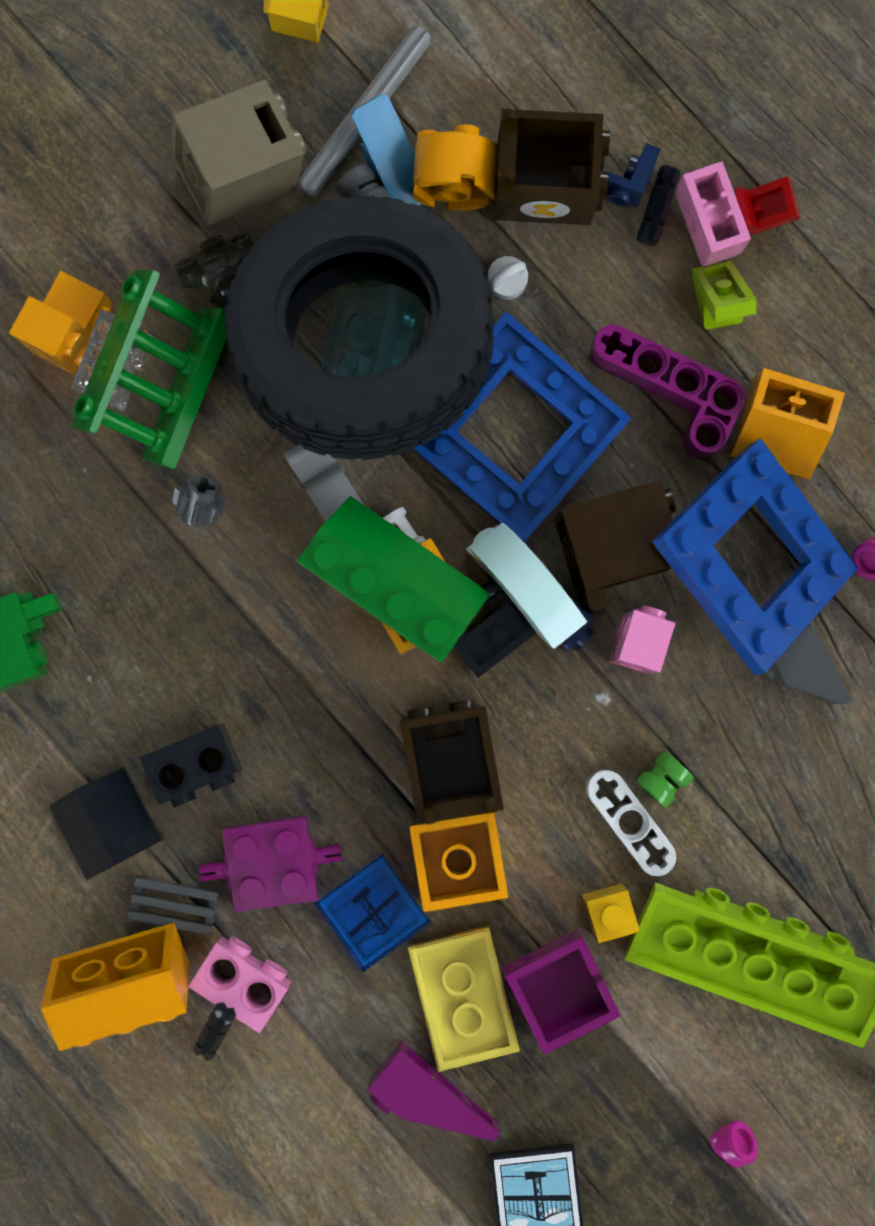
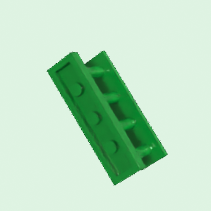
M133 270L132 274L126 278L122 285L121 302L85 392L75 402L73 408L74 419L71 427L80 431L97 434L100 424L145 444L143 460L175 470L226 341V329L224 327L225 310L223 308L202 307L200 313L197 314L154 290L160 276L158 272L154 270ZM147 306L190 328L191 336L185 351L181 352L139 330ZM131 346L175 367L176 373L170 389L165 390L123 369ZM116 385L160 406L161 411L154 428L150 429L107 409Z

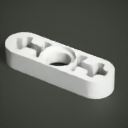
M606 769L598 770L591 774L586 783L588 798L640 868L652 876H663L669 873L676 863L675 849L621 776ZM601 778L607 782L615 781L616 785L613 786L612 792L619 801H622L625 795L630 800L628 803L619 805L611 816L606 810L614 807V805L604 795L597 798L595 794L599 790V785L596 782ZM629 810L637 811L642 818V826L634 834L623 833L619 826L621 815ZM650 829L654 832V836H650L647 839L652 846L658 850L664 847L666 850L662 854L664 863L660 866L654 862L647 865L646 860L650 855L641 843L636 849L632 846V843L645 838Z

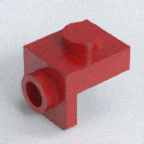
M788 176L750 190L745 189L743 186L734 189L748 232L752 235L801 219L792 181Z

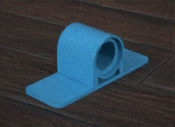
M380 94L354 109L351 114L363 140L360 143L362 154L376 177L383 182L391 198L404 200L408 204L413 203L419 206L422 203L413 197L415 153L390 98L386 94Z

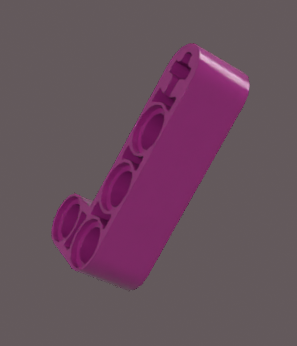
M607 325L599 330L593 340L590 357L594 365L599 369L694 413L683 437V445L687 454L696 459H707L723 447L744 405L745 392L741 384L622 326ZM609 341L616 344L612 355L604 352ZM631 349L635 352L630 358L628 364H626L623 361L625 360L628 351ZM644 357L651 358L657 365V372L654 374L644 373L638 366V359ZM686 375L690 377L694 383V391L685 392L679 389L675 380L676 376ZM721 392L726 394L731 400V408L723 410L717 407L713 399L714 393ZM697 429H706L711 432L714 438L712 447H705L698 443L696 439Z

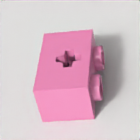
M723 161L684 174L675 190V195L701 266L705 267L740 255L751 240Z

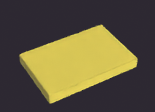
M489 925L408 945L438 1072L520 1051Z

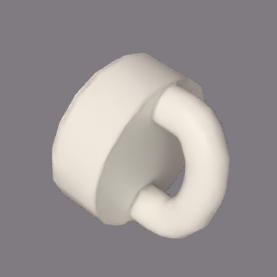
M504 256L491 264L487 279L490 291L494 296L504 300H511L524 292L528 282V271L523 261L513 256Z

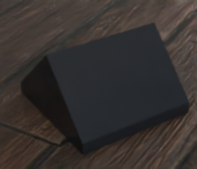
M125 767L75 789L49 806L86 880L162 841Z

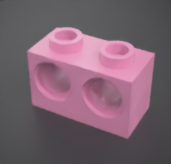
M642 605L641 609L636 608L623 614L608 662L646 674L661 673L676 623L665 620L666 612Z
M222 936L216 942L188 987L215 1005L224 1002L227 1008L233 1007L236 1011L235 1018L260 1034L292 981L286 978L287 971L277 963L268 959L263 963L250 954L252 949L245 942L231 936L228 940ZM226 959L232 962L236 970L235 976L223 978L218 975L215 969L216 961ZM257 982L266 984L271 990V998L267 1001L256 1000L250 992V986Z

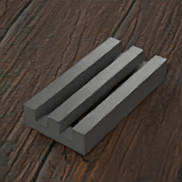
M143 876L135 877V888L131 896L128 920L160 926L174 922L176 929L206 935L212 933L220 891ZM144 888L209 900L208 906H198L143 895ZM141 905L203 916L205 917V922L143 911L140 908Z

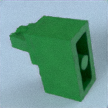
M14 592L0 598V693L47 675L44 666L48 664L46 651L39 640L35 641L33 636L41 634L40 629L45 628L42 619L63 611L57 594L51 593L35 599L32 592L25 594Z

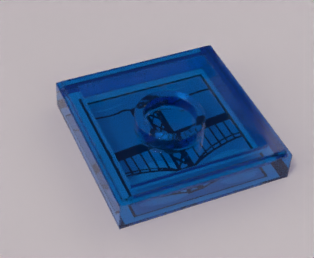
M383 853L314 903L362 972L366 971L431 923L430 918L423 912L420 904Z

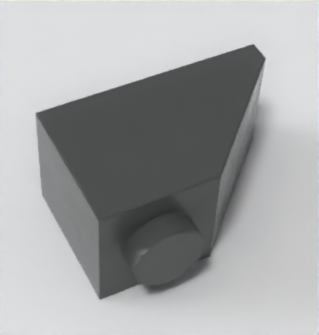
M813 625L807 626L769 670L763 673L769 682L774 680L779 687L830 704H845L851 701Z

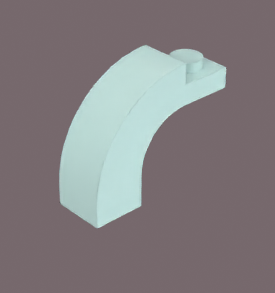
M503 522L500 525L496 524L494 527L486 528L478 533L473 543L465 549L474 562L499 584L536 633L553 649L587 623L579 609L548 569Z

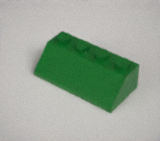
M349 496L321 526L297 560L306 570L440 664L445 660L490 596L489 592L352 496Z

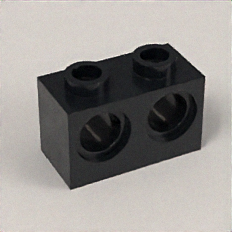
M224 724L213 726L140 757L158 805L171 801L173 808L196 799L194 790L209 784L213 792L236 782L233 774L243 770ZM210 747L219 750L223 756V764L218 771H211L204 765L203 755ZM170 764L179 766L183 771L184 779L179 787H172L165 780V770Z

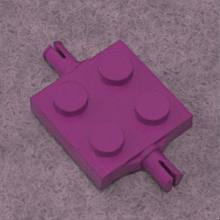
M307 815L227 826L222 829L225 847L223 862L200 864L199 874H201V882L226 879L232 893L234 913L318 901L319 894L316 881L318 865L343 862L341 845L316 848L309 834Z

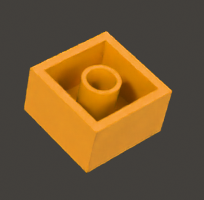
M494 813L439 821L429 825H418L417 821L410 822L409 828L423 912L509 898Z

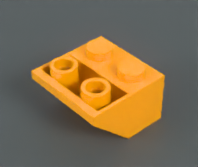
M763 368L752 380L730 457L736 458L751 442L761 438L788 475L810 480L833 434L845 393Z

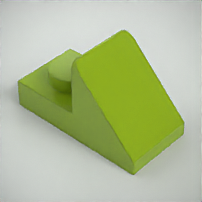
M732 260L705 267L692 268V278L702 324L706 330L740 324L743 322L744 316L756 314L757 299Z

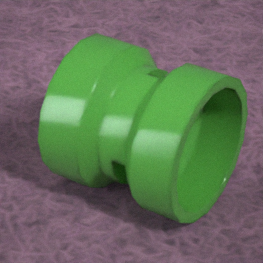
M663 750L655 759V766L650 771H643L635 781L658 804L666 809L674 801L676 791L679 788H686L693 781L694 777L672 755Z

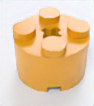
M457 125L454 131L438 132L435 130L419 131L417 133L414 156V199L434 208L435 200L448 202L447 210L456 211L474 210L488 206L489 197L495 200L497 144L486 137L480 136V129L474 125Z

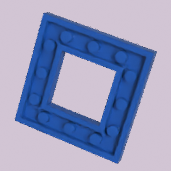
M505 312L493 325L492 359L489 361L490 369L484 385L479 386L480 393L468 410L465 409L463 416L448 430L444 429L440 432V436L422 446L419 444L414 447L413 451L499 525L503 522L525 543L627 425L631 417L515 318ZM509 372L571 424L520 485L458 432Z
M761 438L751 442L652 541L754 675L763 674L769 670L858 569ZM753 504L757 506L800 563V566L761 608L713 546Z

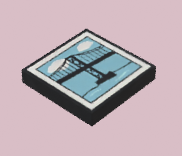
M573 1143L490 1153L498 1226H583Z

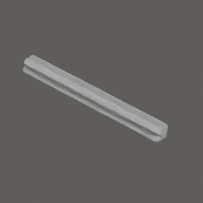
M420 26L412 27L299 178L298 184L302 191L311 197H316L361 138L352 119V111L380 94H386L389 98L393 95L429 47L431 36L427 31L423 30Z

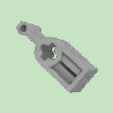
M300 444L283 454L325 522L349 496L363 504L343 470L331 455L326 454L323 456L305 450Z

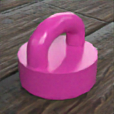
M875 536L859 544L852 554V561L858 568L856 570L857 574L869 581H875Z
M735 1120L725 1124L710 1137L712 1149L732 1167L740 1168L754 1162L757 1158L758 1145L755 1135L749 1126L742 1121Z

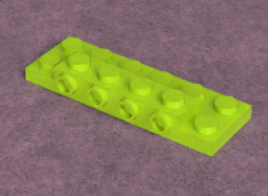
M654 883L637 922L640 932L631 935L624 951L625 961L864 1048L875 1026V963L855 956L853 947L850 946V942L844 936L835 932H827L824 937L810 932V927L805 922L794 917H787L785 922L770 917V913L766 908L753 902H748L745 907L730 902L727 894L715 888H707L705 893L694 889L692 895L659 883Z

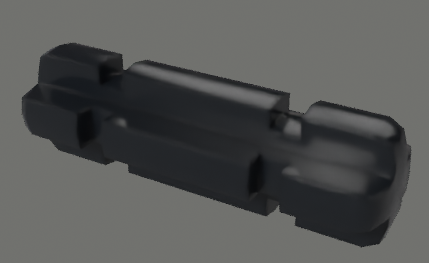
M662 165L659 168L655 185L643 216L644 221H642L637 234L638 242L648 246L657 245L663 230L661 226L666 221L675 193L673 190H675L681 175L679 169L669 165Z
M224 1002L215 1005L194 1046L196 1056L202 1055L205 1061L214 1058L216 1051L219 1049L231 1026V1022L236 1017V1011L233 1007L227 1008Z

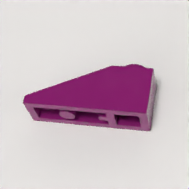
M402 1040L369 1079L368 1091L371 1093L370 1100L385 1114H389L392 1111L400 1119L495 1141L500 1135L498 1122Z

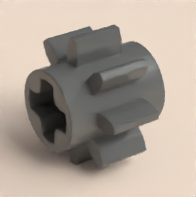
M194 475L189 479L184 478L182 487L175 486L171 503L177 505L175 515L180 516L183 522L194 527L214 524L216 515L222 516L226 503V498L220 496L222 487L218 486L212 478L204 475Z

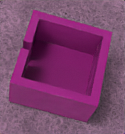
M578 929L502 966L505 977L543 1055L621 1016Z

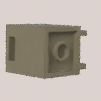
M266 79L173 114L171 156L174 160V169L178 176H182L200 211V219L204 226L212 225L296 190L303 157L306 153L305 144L299 131L291 129L286 119L285 104L278 93L273 94Z

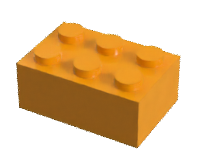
M173 922L52 958L40 1009L59 1051L74 1046L83 1047L95 1040L111 1035L127 1034L138 1027L158 1021L167 1022L173 1020L178 1015L187 1013L190 962L175 923Z

